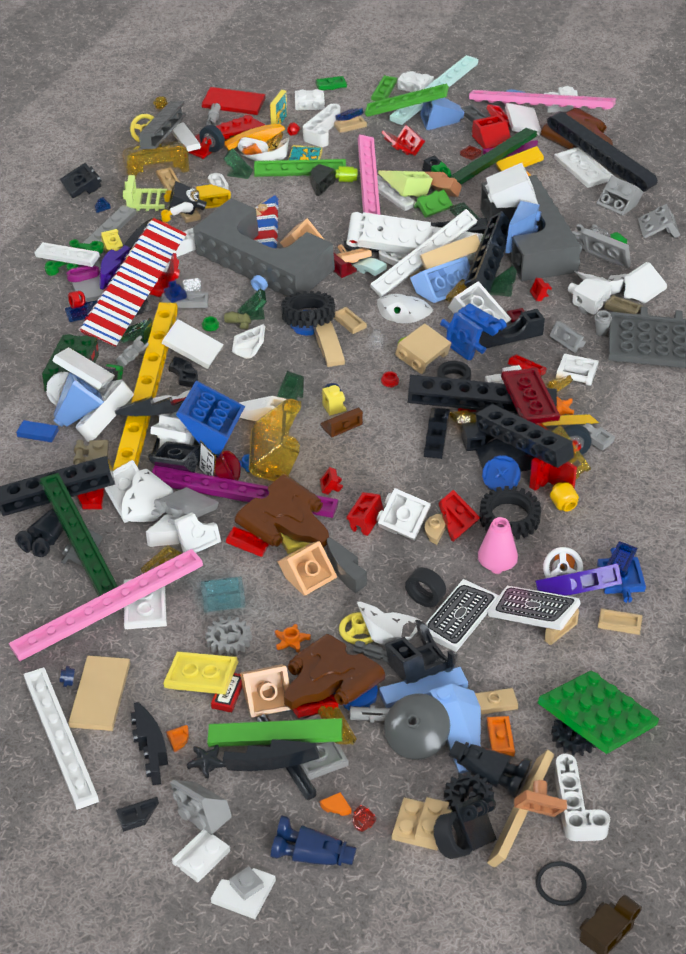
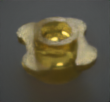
M157 97L153 104L156 105L157 109H163L168 104L167 98Z

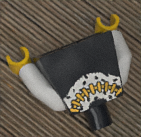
M175 181L172 191L167 190L164 194L165 202H169L168 209L170 211L166 209L161 211L162 221L168 222L171 220L170 215L174 216L179 213L193 215L195 208L204 211L207 202L198 199V190Z

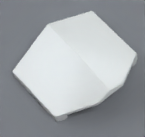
M263 324L235 335L232 352L246 359L252 358L264 341L266 326Z

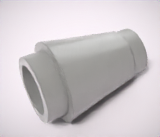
M601 310L594 317L596 334L598 336H605L612 317L608 311Z

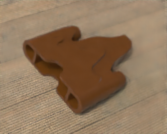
M574 108L566 112L568 116L613 146L612 140L603 134L607 126L602 120L580 108ZM548 123L543 126L541 130L542 137L568 150L577 147L552 130Z
M283 474L268 486L269 495L266 498L252 499L238 511L235 517L236 524L275 547L282 543V534L300 542L313 543L320 541L323 548L327 545V538H329V532L326 527L312 513H318L323 506L321 499L287 474Z
M325 634L289 661L287 666L289 672L292 675L297 674L298 676L284 692V705L294 710L305 703L321 701L336 693L334 697L339 705H347L385 680L384 669L363 654H348L345 643L330 634Z

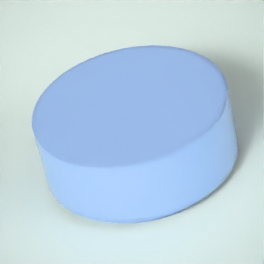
M255 275L251 279V285L257 291L263 292L268 287L267 281L260 275Z

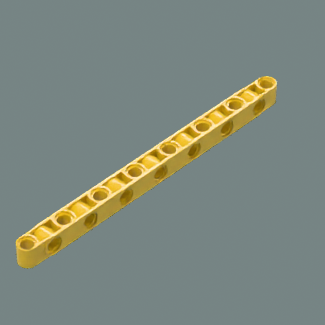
M159 302L148 340L149 345L145 350L131 403L149 396L156 398L169 347L162 344V341L176 322L177 303ZM127 416L113 471L131 460L138 467L151 416Z

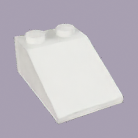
M479 281L455 296L448 306L454 314L471 303L497 319H504L506 324L511 321V318Z

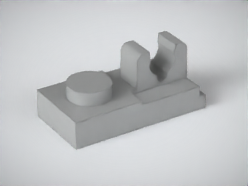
M556 321L549 335L574 353L577 352L578 348H583L586 343L583 340L584 336L561 321Z

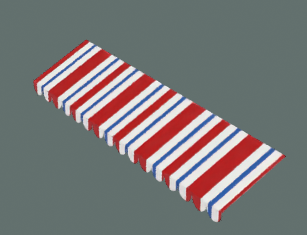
M155 218L151 219L78 331L81 330L116 347L168 265L172 254L176 252L187 233Z

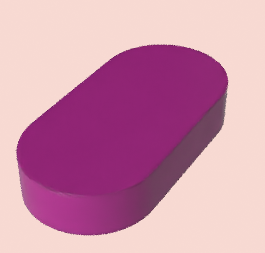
M95 265L92 267L73 268L67 271V280L70 282H81L99 276L100 269Z

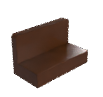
M358 407L321 422L320 426L332 438L363 425V411Z

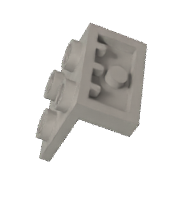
M667 204L638 218L644 238L665 228L668 234L672 233L674 238L680 236L675 217Z

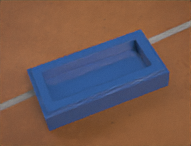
M23 420L16 433L17 437L52 443L59 429L56 425Z

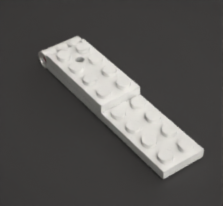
M354 212L350 217L347 244L351 247L410 254L441 228L430 226L431 222ZM465 232L453 242L477 234L481 242L483 234ZM476 253L467 256L470 264H472Z

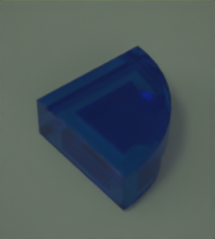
M104 197L98 199V202L95 204L96 213L111 209L110 203Z

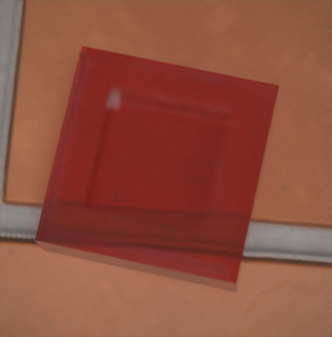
M469 145L460 151V155L474 160L481 155L482 150Z

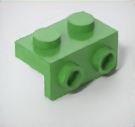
M445 190L439 192L434 191L426 197L425 195L420 196L414 208H420L426 218L452 208L453 204Z

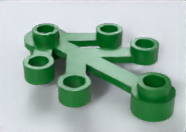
M73 239L69 242L70 247L97 251L99 255L104 251V244L101 241H92L90 244L79 243L77 239ZM48 261L44 267L46 274L49 276L56 275L59 272V267L67 264V262ZM68 263L66 265L67 270L77 268L79 264Z

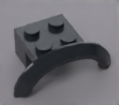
M415 620L423 646L415 648L405 637L385 644L389 666L406 684L415 683L419 679L435 675L442 670L451 672L457 661L456 652L452 650L447 651L448 657L442 653L433 640L429 627L420 620Z

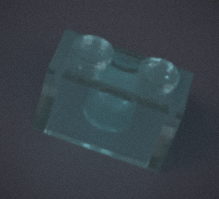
M242 576L199 581L204 613L245 608Z

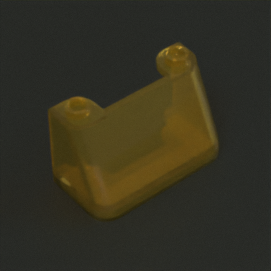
M178 141L160 143L156 149H140V146L129 147L122 154L127 175H135V179H137L136 175L139 172H144L143 165L173 161L174 168L179 167L182 173L189 172L187 148Z
M286 399L254 423L251 430L249 471L254 476L271 481L277 480L283 474L289 476L300 452V444L297 439L289 436L292 423L301 410L300 401Z

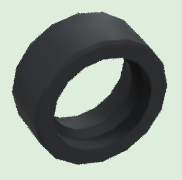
M460 361L444 362L437 370V377L448 378L445 375L455 373L463 376L459 378L461 380H471V368Z
M420 567L415 569L405 582L408 595L416 603L424 607L431 608L436 606L446 594V586L442 578L428 568ZM419 582L429 587L432 593L425 590Z
M457 811L440 815L434 825V838L439 851L449 859L470 855L472 851L465 839V832L457 817ZM452 825L456 831L457 844L453 838Z

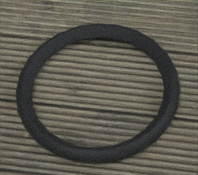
M550 862L544 865L536 876V887L539 894L546 901L555 905H572L582 899L586 892L587 883L584 874L575 865L568 862ZM555 866L568 867L580 877L582 883L581 891L571 900H555L549 897L542 889L541 877L543 873Z

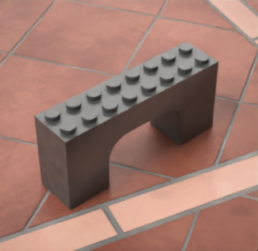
M536 175L528 176L533 185L537 202L540 205L541 217L537 221L539 226L538 232L513 236L511 264L521 282L535 280L536 278L572 274L575 271L578 272V266H580L579 257L582 252L581 243L577 241L575 234L570 230L569 224L565 222L564 216L560 214L558 207L553 203V199L548 195L542 182L539 181ZM482 183L480 210L488 222L490 217L500 212H503L512 220L517 207L496 208L494 202L491 203L485 186L488 183Z
M230 198L193 227L196 253L198 255L204 256L225 268H229L237 274L246 276L250 280L255 275H260L267 281L269 288L288 297L291 294L296 295L297 292L303 294V291H307L308 293L335 270L333 243L306 232L290 246L279 249L268 247L253 240L259 235L256 209L233 198Z

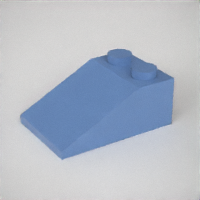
M520 201L509 224L505 253L512 251L513 236L538 232L539 226L537 221L541 217L539 204Z

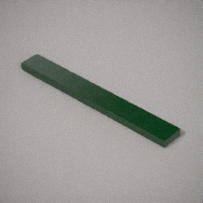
M529 128L523 129L455 172L449 178H455L462 185L537 137V131Z
M59 473L40 478V484L98 597L117 588V583Z

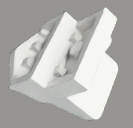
M177 412L160 415L159 423L151 426V434L157 435L160 438L159 448L165 442L193 445L195 438L176 416Z

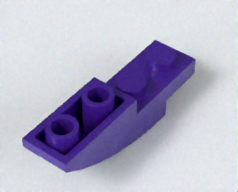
M124 245L118 251L111 249L104 256L100 268V289L104 290L112 281L111 279L129 254L130 247Z
M612 564L535 580L537 591L568 596L622 584L618 564Z

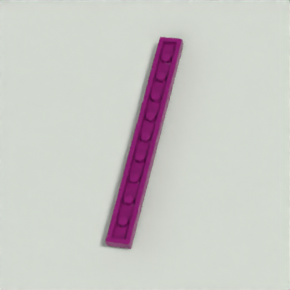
M154 466L151 471L168 486L181 490L187 487L198 493L250 502L254 498H266L269 495L268 486L161 466ZM317 496L321 499L323 506L318 513H312L333 518L338 507V499Z

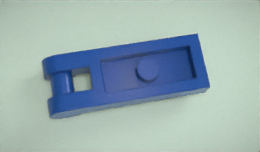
M471 303L458 310V312L483 328L484 332L492 336L497 334L498 330H503L507 326L504 319H497Z

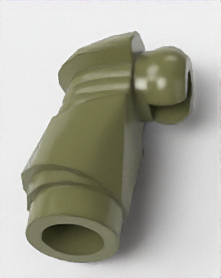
M231 311L224 315L225 323L240 324V329L247 330L249 324H251L250 316L247 313L240 314Z

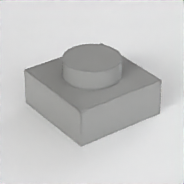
M249 866L229 879L230 885L244 901L264 888L263 881Z

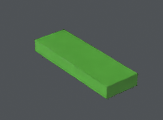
M384 75L372 94L371 100L387 99L397 83V77Z

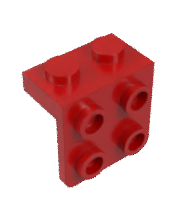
M405 125L398 137L384 130L381 132L384 135V139L392 143L391 146L393 148L401 149L407 155L412 154L416 156L425 142L408 125Z
M177 253L172 254L167 273L163 272L149 295L161 297L164 292H174V281L178 279L180 273Z

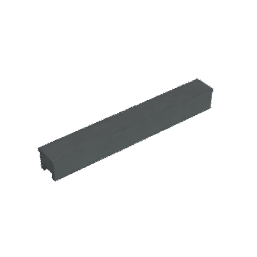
M170 101L138 134L140 149H156L186 116V113H182L181 108L184 105V101Z

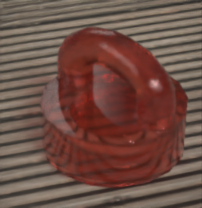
M359 805L354 811L352 821L355 829L363 832L368 827L371 828L377 819L367 807Z

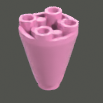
M503 517L493 520L478 551V560L481 565L495 574H500L502 571L513 568L518 562V553L509 521Z

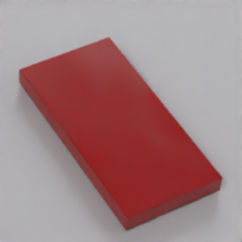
M210 87L202 102V108L211 109L213 103H218L222 111L258 115L266 96L260 93Z

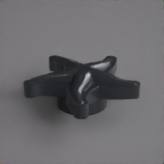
M215 745L209 751L194 746L193 751L197 754V757L187 763V769L199 768L206 779L209 778V772L215 768L226 767L224 762L217 758L219 745Z

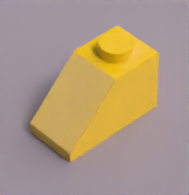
M212 184L196 186V190L199 191L198 199L207 202L205 209L220 207L231 198L230 190Z

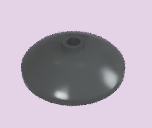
M411 694L398 700L389 710L384 724L385 737L390 747L400 756L412 760L425 759L437 753L446 743L450 733V717L446 708L436 698L427 694ZM417 719L416 724L410 725L411 720Z

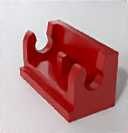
M362 492L347 515L352 531L356 532V526H359L363 535L368 536L377 523L379 512L381 510L384 511L380 494Z

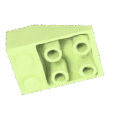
M378 171L383 180L387 181L392 188L396 189L404 197L408 195L415 197L427 196L433 180L427 173L420 171Z

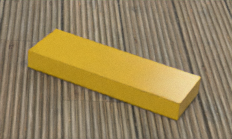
M536 146L496 162V167L499 172L520 163L527 167L543 161L544 156Z

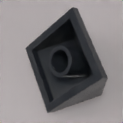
M165 442L149 457V460L155 466L195 473L200 446Z

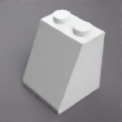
M523 163L486 178L488 184L485 186L491 203L494 202L496 208L518 207L520 201L538 204L533 185Z

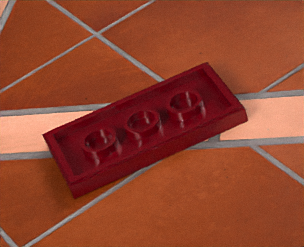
M537 368L503 371L501 373V378L520 417L534 424L560 420V414Z

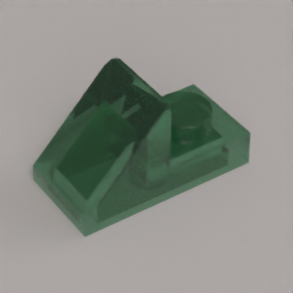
M233 148L227 152L224 160L231 167L227 176L248 179L253 169Z
M511 266L497 276L492 283L489 294L511 297L513 290L511 285L516 280L517 270Z
M260 288L238 309V313H247L251 320L265 319L263 309L267 302L265 291Z
M148 318L128 327L121 341L123 343L129 340L134 341L137 337L142 336L140 341L144 344L148 343L152 329V319Z
M289 371L286 372L277 397L289 399L290 411L293 410L297 398H303L304 376Z

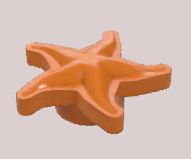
M557 397L556 408L560 416L574 414V410L569 408L573 401L572 398L561 400Z
M297 624L286 628L283 632L275 630V636L282 640L276 645L277 650L292 647L299 653L300 643L311 639L310 634L299 632Z

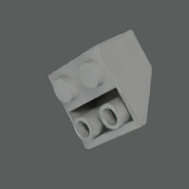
M611 175L597 204L623 216L637 206L644 192L637 186Z
M172 780L170 782L173 789V798L176 800L179 808V815L185 821L189 820L194 823L200 830L204 829L213 834L232 818L227 800L207 788L190 781Z

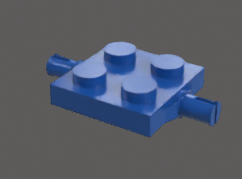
M460 312L454 313L450 323L446 319L441 321L440 325L447 329L446 339L451 342L450 348L466 360H472L476 350L481 354L485 353L486 348L479 344L483 328Z
M611 548L612 557L598 559L597 567L611 565L619 548ZM631 557L623 576L621 575L622 584L603 588L604 594L622 593L624 602L627 603L628 600V603L633 600L632 592H645L646 584L638 557Z

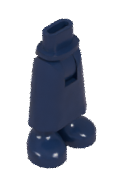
M281 815L277 836H275L272 844L271 858L277 859L287 855L293 856L292 861L319 865L337 864L341 866L342 863L352 865L356 847L348 846L345 841L342 842L335 837L302 825L300 830L296 831L291 828L290 819L287 816Z

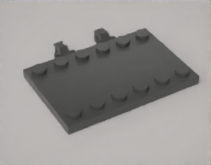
M641 307L640 314L610 312L612 317L609 325L610 361L686 368V319H683V311L676 310L674 318L650 316L647 312L648 307Z

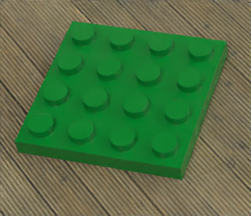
M592 670L541 695L537 702L605 754L612 752L652 729L659 721V718L652 714L650 710L642 707L633 698L625 695L615 685L610 684Z

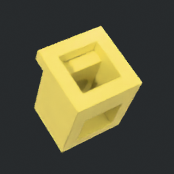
M117 229L101 233V242L104 244L106 254L111 249L118 251L123 247Z
M333 385L322 389V403L329 416L346 411L343 404L345 397L338 386Z

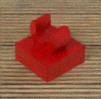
M536 278L530 293L536 301H542L544 297L549 296L547 290H552V287L549 283H545L542 278Z
M329 467L320 479L322 493L329 495L332 490L339 492L343 488V485L339 484L342 478L337 476L336 469Z

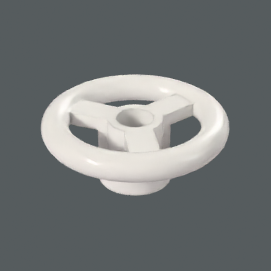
M559 547L548 553L544 560L543 571L546 578L583 571V562L579 554L573 549ZM559 554V559L553 562L552 571L550 572V561L555 555ZM566 554L571 555L575 559L577 571L569 567L566 561ZM562 563L565 565V569L563 571L560 570V565Z

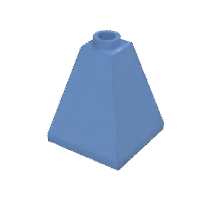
M441 98L423 103L420 116L425 129L430 130L460 122V119L464 117V110L458 104L446 98Z
M70 372L54 412V422L61 427L63 425L67 427L104 403L101 393L86 381Z

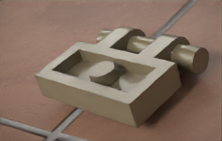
M77 440L74 446V453L76 455L73 458V464L76 465L108 456V440L89 441V446H85L83 440Z

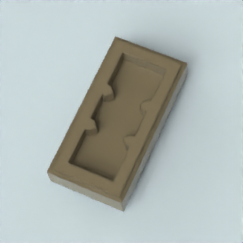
M614 295L607 300L604 306L605 309L613 312L640 314L641 307H643V305Z

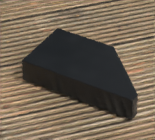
M158 797L116 809L123 832L146 825L159 804Z

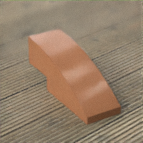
M425 172L433 179L430 187L435 191L445 190L447 196H459L462 185L455 178H449L444 172Z

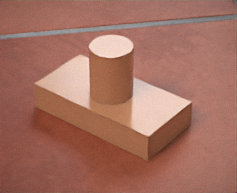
M536 780L533 782V792L526 790L514 798V807L555 817L567 809V800L548 796L547 782Z

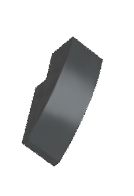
M327 538V555L335 573L356 594L367 585V571L358 565V557L332 538Z

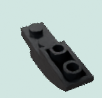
M135 702V712H130L132 726L136 725L137 728L132 730L134 743L138 742L139 751L144 750V758L149 759V763L145 764L146 776L151 777L152 786L160 785L159 766L168 765L165 741L153 716L139 702Z

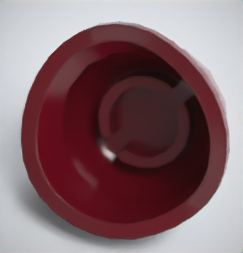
M231 451L221 452L215 460V475L219 478L238 481L241 473V465L238 458Z

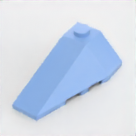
M467 256L424 270L410 277L417 294L436 303L450 296L449 293L454 291L457 285L467 278L471 266Z
M454 684L430 690L431 696L443 704L450 717V733L447 739L449 749L451 750L455 741L463 744L468 742L469 746L470 744L481 746V707L474 691ZM454 759L459 773L469 772L457 763V759Z

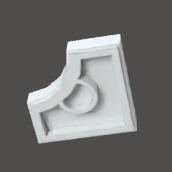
M192 512L174 520L183 553L190 549L197 553L221 542L217 524L214 522L208 524L200 523Z
M253 868L252 870L263 881L264 888L245 901L230 885V880L221 879L211 897V903L256 919L276 878L274 875Z

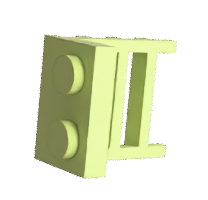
M129 175L128 181H125L123 199L126 200L128 207L140 211V209H146V211L155 209V211H159V209H165V204H160L161 194L165 193L167 189L136 188L135 175ZM143 193H148L146 204H141ZM152 193H157L155 204H150Z

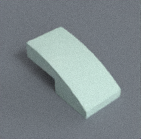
M363 258L359 262L352 264L359 272L363 274L369 272L374 276L387 270L386 263L374 258Z

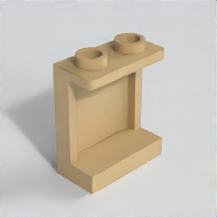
M424 323L398 343L395 355L414 370L423 374L426 366L438 356L444 358L448 355L451 342Z

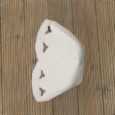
M289 137L268 148V152L254 155L242 154V156L253 161L283 160L287 157Z
M575 271L582 280L591 279L612 285L611 295L620 293L625 285L624 279L621 277L624 278L628 275H610L609 279H613L611 281L603 277Z
M389 294L377 300V306L382 317L396 323L417 322L433 312L431 306L424 300L403 294ZM395 307H400L401 311L399 314L394 312Z
M148 469L140 470L132 479L133 487L124 495L122 515L124 519L131 522H154L165 514L163 513L159 517L151 514L152 510L156 509L154 507L155 499L173 493V489ZM134 493L135 499L130 500L132 494ZM128 506H129L130 509L132 510L129 514H128V511H129V510H128Z
M357 602L371 639L384 646L386 643L402 638L403 625L409 623L408 621L416 623L415 620H420L395 612L384 613L377 607ZM415 627L409 637H405L408 641L418 632L417 627Z

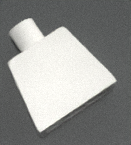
M584 279L579 285L571 283L568 287V292L573 294L574 305L581 306L587 312L594 315L611 297L612 285Z

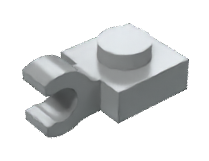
M589 423L583 425L590 433L591 444L603 451L614 442L615 436L603 428L595 429Z

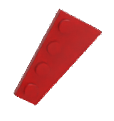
M244 115L241 118L221 123L216 127L222 132L224 139H229L231 135L236 136L265 124L251 115Z

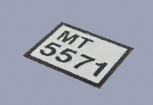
M200 440L198 468L204 475L214 476L216 456Z

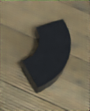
M174 356L168 367L169 372L179 376V385L192 388L194 383L198 381L197 370L187 360Z

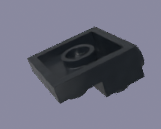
M86 162L60 179L73 199L84 191L90 194L102 186L100 184L102 182L101 178L92 166L88 167Z

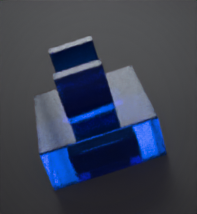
M176 280L169 282V287L164 289V295L171 303L187 298V292L179 284L176 285Z

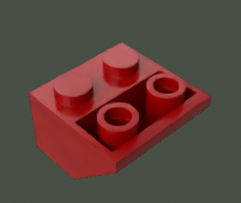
M500 114L473 121L472 137L483 149L494 148L511 138L507 122Z

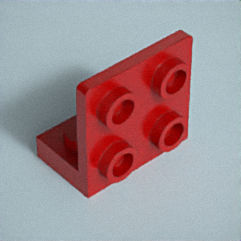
M535 457L532 459L529 488L536 491L549 482L553 486L557 483H570L575 489L577 467L570 462H566L556 468Z

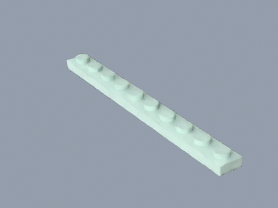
M466 55L424 89L446 83L450 87L478 65V59ZM423 103L397 109L390 115V121L403 125L422 109Z

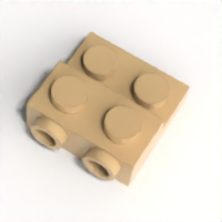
M426 797L425 802L404 798L392 833V840L438 850L434 838V825L440 815L452 812L449 809V802Z

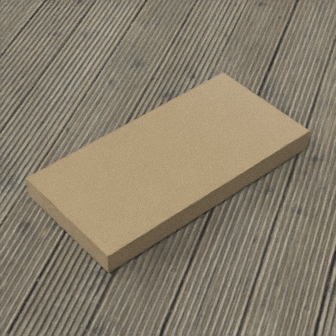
M87 656L69 719V728L113 731L130 667V659Z

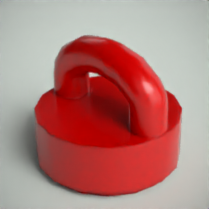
M82 291L69 292L68 301L71 308H79L85 304V295Z

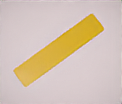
M588 414L560 416L559 421L544 422L542 424L550 426L594 424L599 422Z

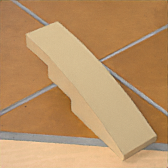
M477 234L421 254L420 258L425 270L476 253L480 241Z
M331 321L328 324L324 323L323 326L317 324L314 332L318 346L321 348L323 358L325 357L327 367L344 365L345 359Z

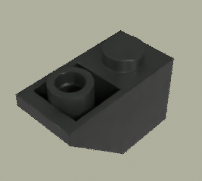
M318 164L311 170V185L316 196H320L331 184H334L336 177L333 168Z

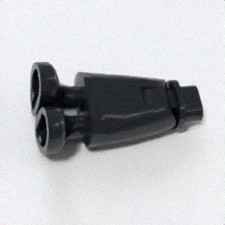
M52 508L33 523L27 531H19L15 536V541L24 552L29 553L32 550L34 556L44 557L50 552V546L55 544L64 529Z
M455 741L449 753L450 757L457 759V763L474 775L478 773L480 779L487 778V783L492 784L496 788L500 784L514 798L521 789L532 763V760L524 758L519 764L510 763L511 756L474 744L469 746L468 742L463 744Z

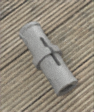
M218 103L212 104L211 110L207 115L206 125H216L221 109Z
M371 705V707L351 706L350 720L370 721V723L385 721L391 708H375V705ZM362 713H380L383 715H363Z

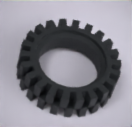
M303 291V294L297 292L296 295L291 294L290 297H285L281 303L282 320L284 323L287 322V325L292 324V327L298 325L299 328H303V326L310 328L313 325L315 328L317 324L323 326L324 323L328 324L335 318L334 298L331 295H327V293L321 294L320 291L316 293L314 291H310V293ZM305 308H317V309H315V310H307V311L300 310V309H305Z
M504 486V490L501 487H496V492L492 489L489 491V494L486 493L484 498L481 499L479 520L482 527H485V531H488L493 520L497 518L492 511L502 504L518 505L525 509L528 514L521 521L509 522L512 534L516 540H519L521 535L526 538L528 533L532 535L534 530L538 529L541 507L537 497H532V492L528 491L525 494L524 488L517 491V486H513V490H509V486Z

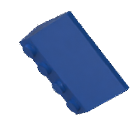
M196 381L177 411L176 416L199 444L201 440L213 454L219 456L245 406Z

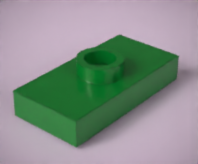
M343 76L316 79V86L319 90H334L347 87V82Z

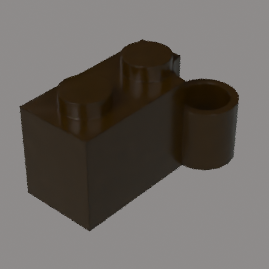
M623 895L616 905L602 902L597 907L595 915L591 919L586 918L581 924L579 941L596 954H609L633 928L634 921L640 914L642 906L627 895Z

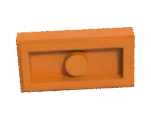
M509 716L487 717L491 750L511 757L515 756Z

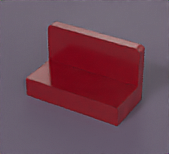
M334 253V273L343 278L357 272V268L349 262H345Z

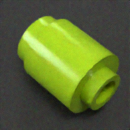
M339 166L338 169H335V179H338V182L357 181V168Z

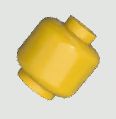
M557 483L553 486L550 493L552 502L560 511H571L578 504L579 496L570 483Z

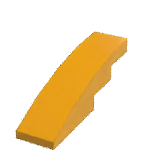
M280 123L253 128L225 141L224 146L228 151H231L238 146L240 139L243 137L266 142L285 130V128Z

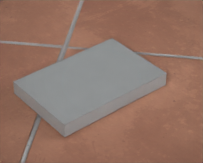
M319 713L302 720H314L324 718L322 714ZM338 742L316 743L320 753L319 759L300 764L308 779L311 780L349 766V761Z

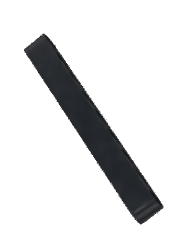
M559 111L547 119L548 126L630 184L637 186L643 192L657 185L658 180L655 174L564 112Z

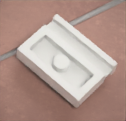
M203 829L172 859V863L175 866L177 865L181 871L193 880L199 882L230 852V846Z

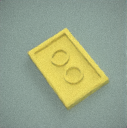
M177 652L164 680V687L175 690L226 695L237 667L238 659L237 657Z

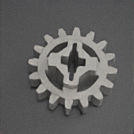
M228 616L227 620L221 617L220 622L213 621V627H207V647H211L212 653L218 651L219 656L223 653H226V656H230V653L238 656V651L245 652V647H250L252 633L250 626H246L245 620L239 622L238 617L235 620H231V616Z

